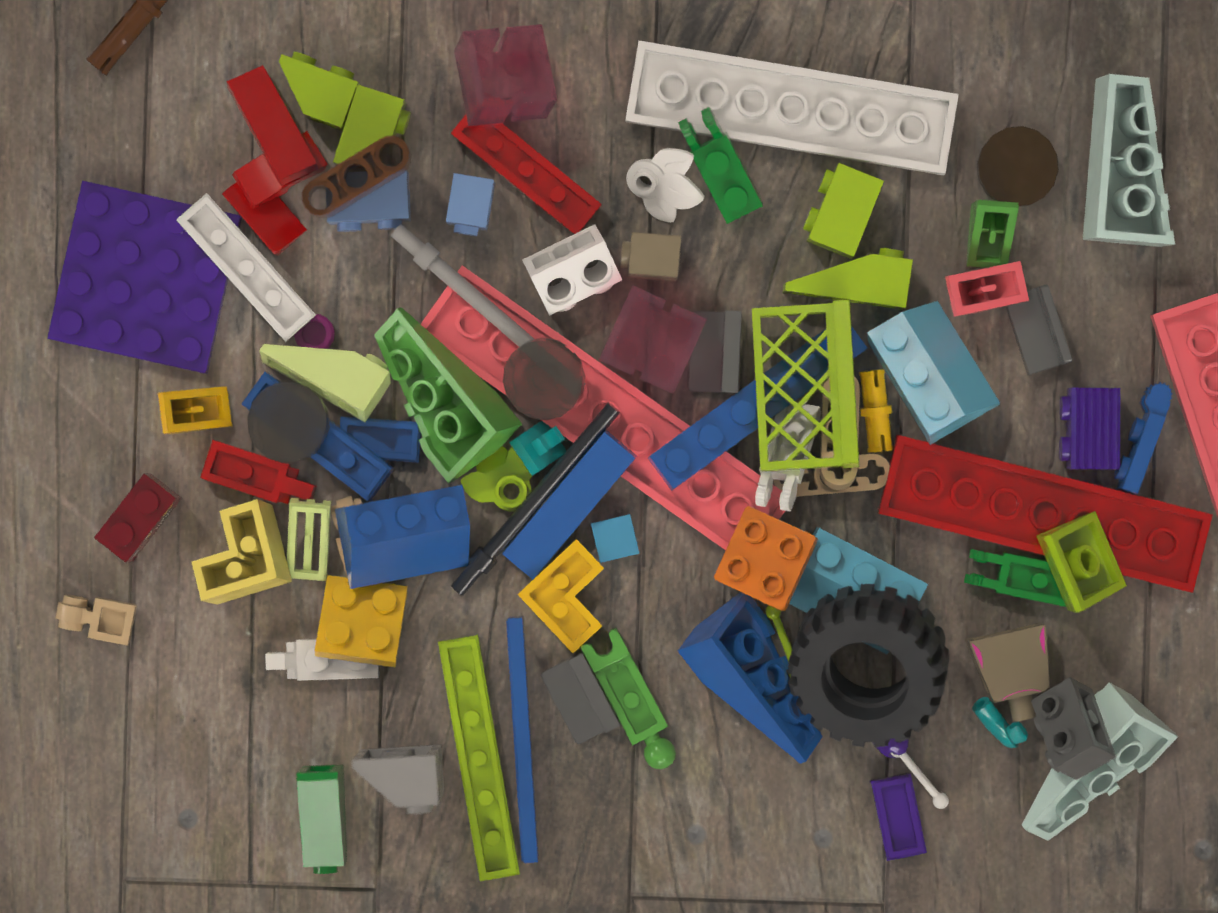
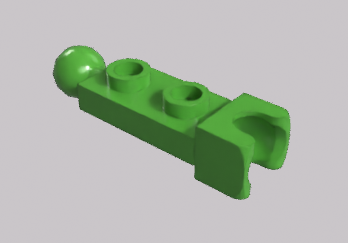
M613 628L609 632L613 646L608 654L602 655L597 653L590 643L583 644L581 649L632 746L644 740L646 744L644 758L648 765L654 769L662 770L668 768L675 760L676 750L671 741L661 738L658 734L659 731L667 728L668 724L618 629Z

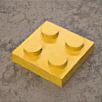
M327 575L314 651L315 656L396 667L408 586L379 583L350 589L348 578Z

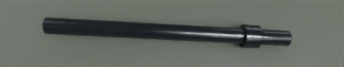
M608 402L484 547L479 546L469 558L471 563L451 585L457 593L464 596L482 573L488 574L498 562L496 557L620 414L617 408Z

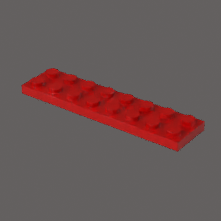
M901 435L896 436L878 514L1044 555L1037 535L1095 511L1123 576L1190 593L1194 592L1213 514L937 444L930 445L928 442Z

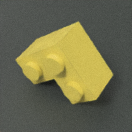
M258 499L220 511L229 547L228 551L192 561L201 601L216 605L292 582L273 505Z

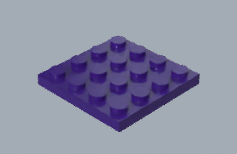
M82 181L47 339L207 374L228 277L177 222L176 219L192 205ZM224 212L240 229L242 217Z

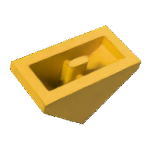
M227 386L158 393L163 434H177L232 426Z

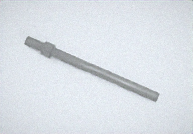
M402 224L394 230L391 237L414 256L413 261L424 271L427 269L432 271L575 396L586 383L441 259L439 257L441 252L429 242L424 244Z

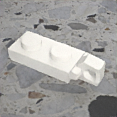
M297 639L296 642H286L287 652H268L265 654L266 670L287 669V679L304 681L379 678V665L316 657L314 652L316 639Z

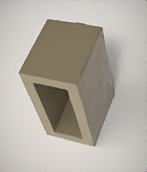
M632 232L631 241H623L620 268L628 269V278L676 282L679 269L681 236Z

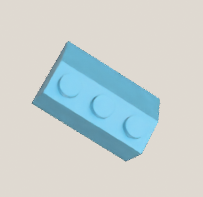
M938 301L903 311L867 332L869 346L883 369H885L886 374L930 445L1000 405L998 398Z
M816 527L812 535L818 538L817 544L789 604L807 613L810 608H816L818 601L827 594H831L836 598L838 589L851 586L853 591H859L861 584H874V590L885 591L886 586L898 589L896 595L905 599L909 594L920 601L928 584ZM866 643L885 654L889 653V650L879 645Z

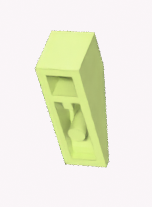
M263 344L259 350L262 363L366 423L391 384L390 373L386 370L387 365L372 354H367L364 357L355 351Z

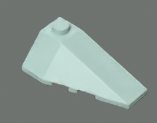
M1110 682L1095 694V698L1116 758L1078 780L1061 772H1056L1051 768L1022 823L1026 831L1047 841L1087 813L1090 801L1105 792L1109 796L1120 789L1117 784L1119 780L1134 769L1139 774L1142 773L1178 738L1173 730L1134 696Z

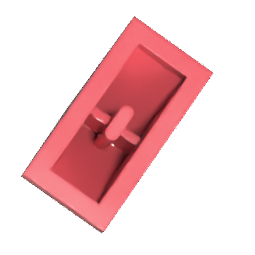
M1021 261L945 277L954 317L1029 301Z

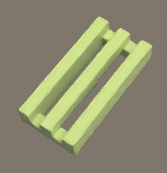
M299 498L290 499L287 564L292 579L327 580L331 501L323 500V503H315L314 499H307L306 502L299 501ZM298 512L306 513L303 569H296ZM315 513L321 514L318 571L312 570Z

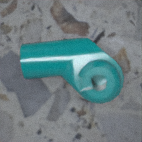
M988 697L980 698L972 706V711L985 728L1005 747L1017 748L1019 743L1027 740L1028 732L1025 726L1019 721L1009 725Z

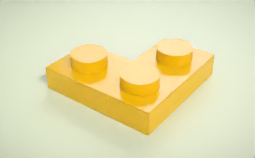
M578 539L571 543L517 594L572 653L579 649L603 626L576 597L604 569Z

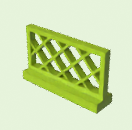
M836 300L833 303L752 308L761 472L830 467H860L850 301ZM826 314V330L816 341L812 340L798 327L808 315ZM800 315L794 323L786 317ZM779 317L789 328L773 344L762 334L761 318ZM794 331L811 345L796 363L779 349ZM826 338L828 353L819 346ZM762 341L768 347H770V349L764 356L762 349ZM815 350L825 357L829 364V370L818 382L801 368V365ZM774 353L778 354L792 367L777 384L764 374L763 367ZM796 371L813 385L799 403L795 402L781 389ZM828 378L830 381V393L822 387ZM764 381L773 388L766 397ZM818 390L831 401V410L820 423L802 408ZM776 393L794 407L779 425L766 415V404ZM798 412L816 426L801 444L783 430ZM831 418L832 433L824 427ZM767 422L775 429L768 437ZM821 431L833 441L834 458L816 459L805 447ZM779 433L796 447L795 451L785 461H769L768 445ZM800 452H802L808 458L802 460H794L800 454Z

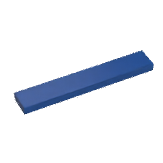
M514 616L506 620L521 860L524 863L538 862L539 855L523 616Z

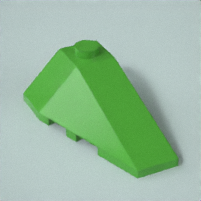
M397 308L374 334L392 379L399 381L408 402L404 404L409 417L414 416L422 435V438L419 439L422 450L448 483L454 482L499 450L522 425L495 390L403 308Z

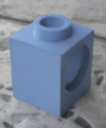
M453 174L446 222L449 225H454V233L477 236L478 229L488 230L495 181L493 179Z

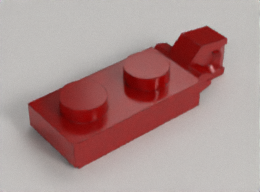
M212 440L200 476L201 479L275 503L282 502L285 504H289L292 495L305 500L313 499L317 485L297 479L300 470L291 467V464L217 440Z

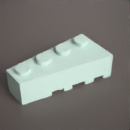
M1108 74L1096 78L1083 240L1155 247L1175 245L1173 230H1170L1167 211L1170 210L1168 195L1164 192L1161 169H1163L1161 153H1158L1155 135L1157 125L1149 78Z

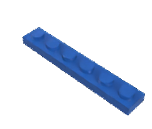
M851 326L854 359L863 353L867 346ZM826 329L813 337L812 340L816 341ZM826 338L819 346L828 353ZM806 342L788 355V357L796 363L811 345ZM815 350L801 365V368L818 382L829 370L828 360ZM782 360L764 374L777 384L792 367ZM796 371L781 389L796 401L808 393L813 385ZM756 380L752 381L648 457V460L671 491L758 429ZM764 381L766 397L773 388ZM776 393L766 404V415L772 419L791 404Z

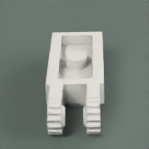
M805 404L802 408L819 422L821 417L820 407ZM789 405L775 416L774 422L779 425L794 407ZM798 412L783 430L801 444L816 426ZM779 433L768 445L769 461H785L795 451L796 447ZM814 438L805 447V449L809 453L811 451ZM800 452V454L794 460H802L808 458L802 452ZM805 469L762 472L760 470L761 476L756 491L755 504L762 507L767 506L771 497L773 479L782 480L785 482L783 491L780 494L779 506L781 510L790 512L797 495V486L801 484Z

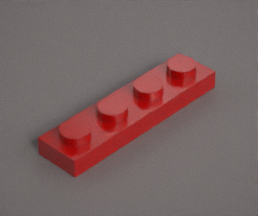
M475 102L451 132L453 137L572 234L582 231L602 206L599 201L477 102Z

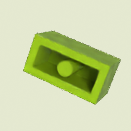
M841 163L837 164L834 172L826 169L818 192L825 195L819 209L811 207L803 230L809 232L806 241L852 259L884 181Z

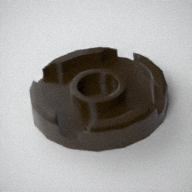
M1024 126L1008 127L992 135L982 147L977 161L978 180L985 193L993 200L1015 202L1019 204V207L1030 206L1044 198L1054 186L1059 171L1057 153L1050 140L1039 131Z

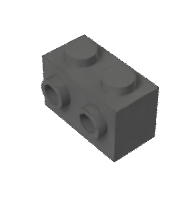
M1069 677L1031 700L1036 714L1034 717L1035 726L1044 737L1048 749L1045 753L1047 761L1056 772H1061L1078 780L1116 758L1095 695L1090 687Z

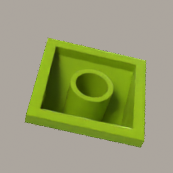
M1095 511L1037 535V539L1068 611L1081 612L1127 586Z

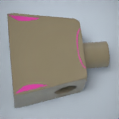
M1039 622L966 639V646L988 698L993 703L1008 700L1013 722L1034 718L1036 714L1031 702L1033 700L1032 694L1048 691L1050 688L1047 630L1045 624Z

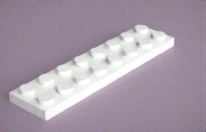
M638 41L625 122L681 131L678 122L687 118L694 126L696 134L713 137L710 130L705 126L701 110L710 107L723 132H727L731 140L945 175L959 94Z

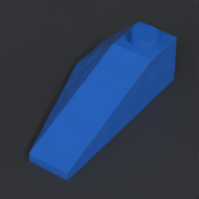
M740 592L699 623L678 649V652L703 684L800 764L804 763L823 736L810 723L811 714L803 715L796 705L798 696L791 694L789 687L790 678L786 672L789 662L786 655L783 657L779 656L770 637L775 634L770 620L751 596Z

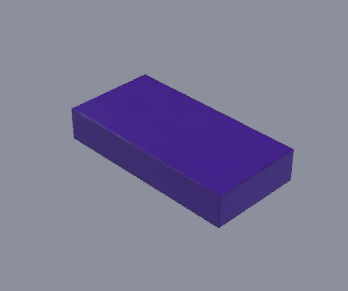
M911 773L870 780L886 860L890 861L927 853Z

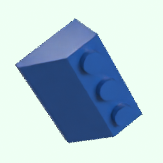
M463 485L335 509L350 589L469 565L470 521Z

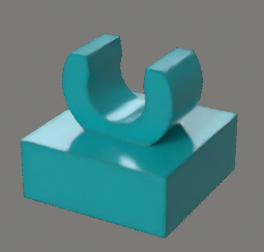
M540 421L509 442L532 476L566 452L561 443L565 438L557 426L551 429L543 421Z

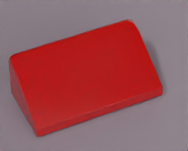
M237 182L222 193L276 256H279L307 231L305 226L279 197L252 209Z

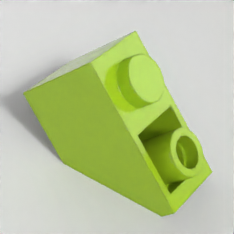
M294 51L292 58L281 54L279 63L305 117L343 131L357 85H360L358 81L353 80L355 73L334 65L331 66L330 71L315 66L316 59Z

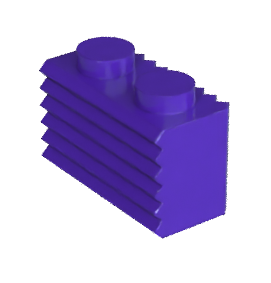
M1067 388V396H1061L1059 404L1060 420H1067V437H1060L1059 442L1060 461H1066V469H1120V388Z

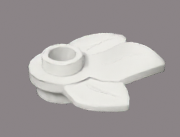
M662 149L653 159H641L634 162L626 175L629 189L635 195L641 197L646 210L653 217L661 221L673 223L676 218L677 209H690L702 202L705 197L701 190L685 176L694 159V154L686 150ZM640 176L648 177L652 185L643 183L640 180Z

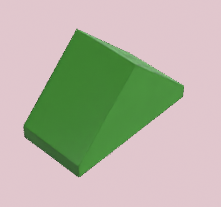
M976 200L971 204L967 266L989 268L1008 264L1019 209L1018 203Z

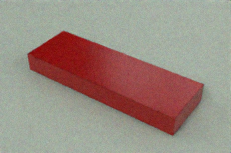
M263 65L226 81L229 92L281 186L318 169L315 158Z

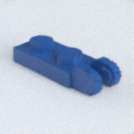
M1159 382L1158 384L1149 385L1150 387H1146V391H1144L1145 395L1141 397L1140 406L1144 415L1142 419L1136 418L1128 436V440L1133 442L1128 457L1122 456L1120 458V469L1115 470L1114 478L1119 480L1116 487L1117 490L1130 494H1138L1171 404L1172 389L1165 383Z

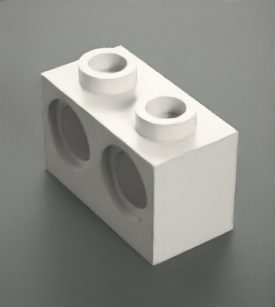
M595 224L522 259L549 316L556 312L567 311L573 308L577 302L593 294L604 293L611 289L615 283L622 281L608 247ZM599 260L594 267L585 268L589 262ZM563 278L557 285L548 286L552 280Z

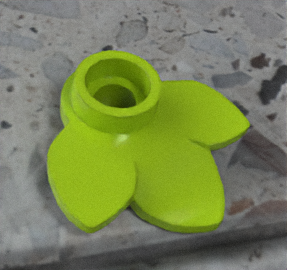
M501 446L499 450L476 465L477 472H472L460 480L466 493L475 501L495 502L499 508L509 512H514L532 492L529 482L532 475L513 447L508 451L505 447ZM510 483L516 484L519 487L520 492L515 499H508L504 494V488Z

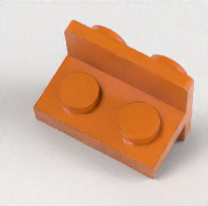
M747 506L717 568L714 579L778 610L785 611L817 544L818 538Z

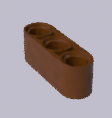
M396 136L383 137L324 172L304 187L302 191L304 207L313 216L329 218L402 175L411 164V153L407 144ZM388 146H398L403 151L402 161L393 167L386 166L381 161V154ZM354 167H362L368 173L366 183L359 188H352L346 182L348 171ZM320 188L331 190L333 195L331 204L325 209H316L311 203L312 194Z

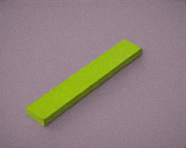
M472 635L438 641L480 881L520 875L479 636Z

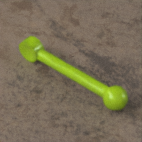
M768 605L766 607V615L773 620L789 661L792 647L780 619L781 610Z

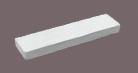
M207 193L176 219L285 342L316 316Z

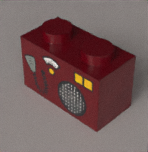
M144 473L94 538L125 563L133 562L182 497L151 473Z

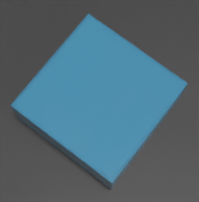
M630 514L591 523L600 563L639 554Z

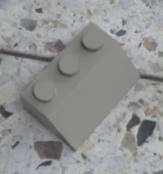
M441 744L361 749L352 759V769L395 807H406L407 814L430 813L434 805H439L443 797L444 779Z

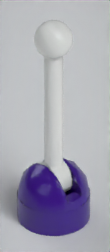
M893 738L889 740L888 746L876 747L881 754L888 758L900 757L933 797V804L936 808L943 809L948 805V796L938 792L906 753L909 739L898 743Z

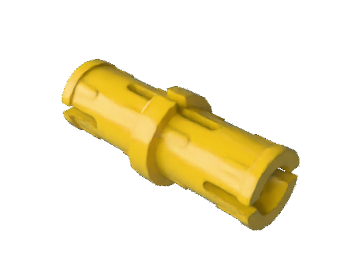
M885 369L859 372L864 408H860V416L865 417L868 453L894 450L889 414L893 413L892 405L887 403Z

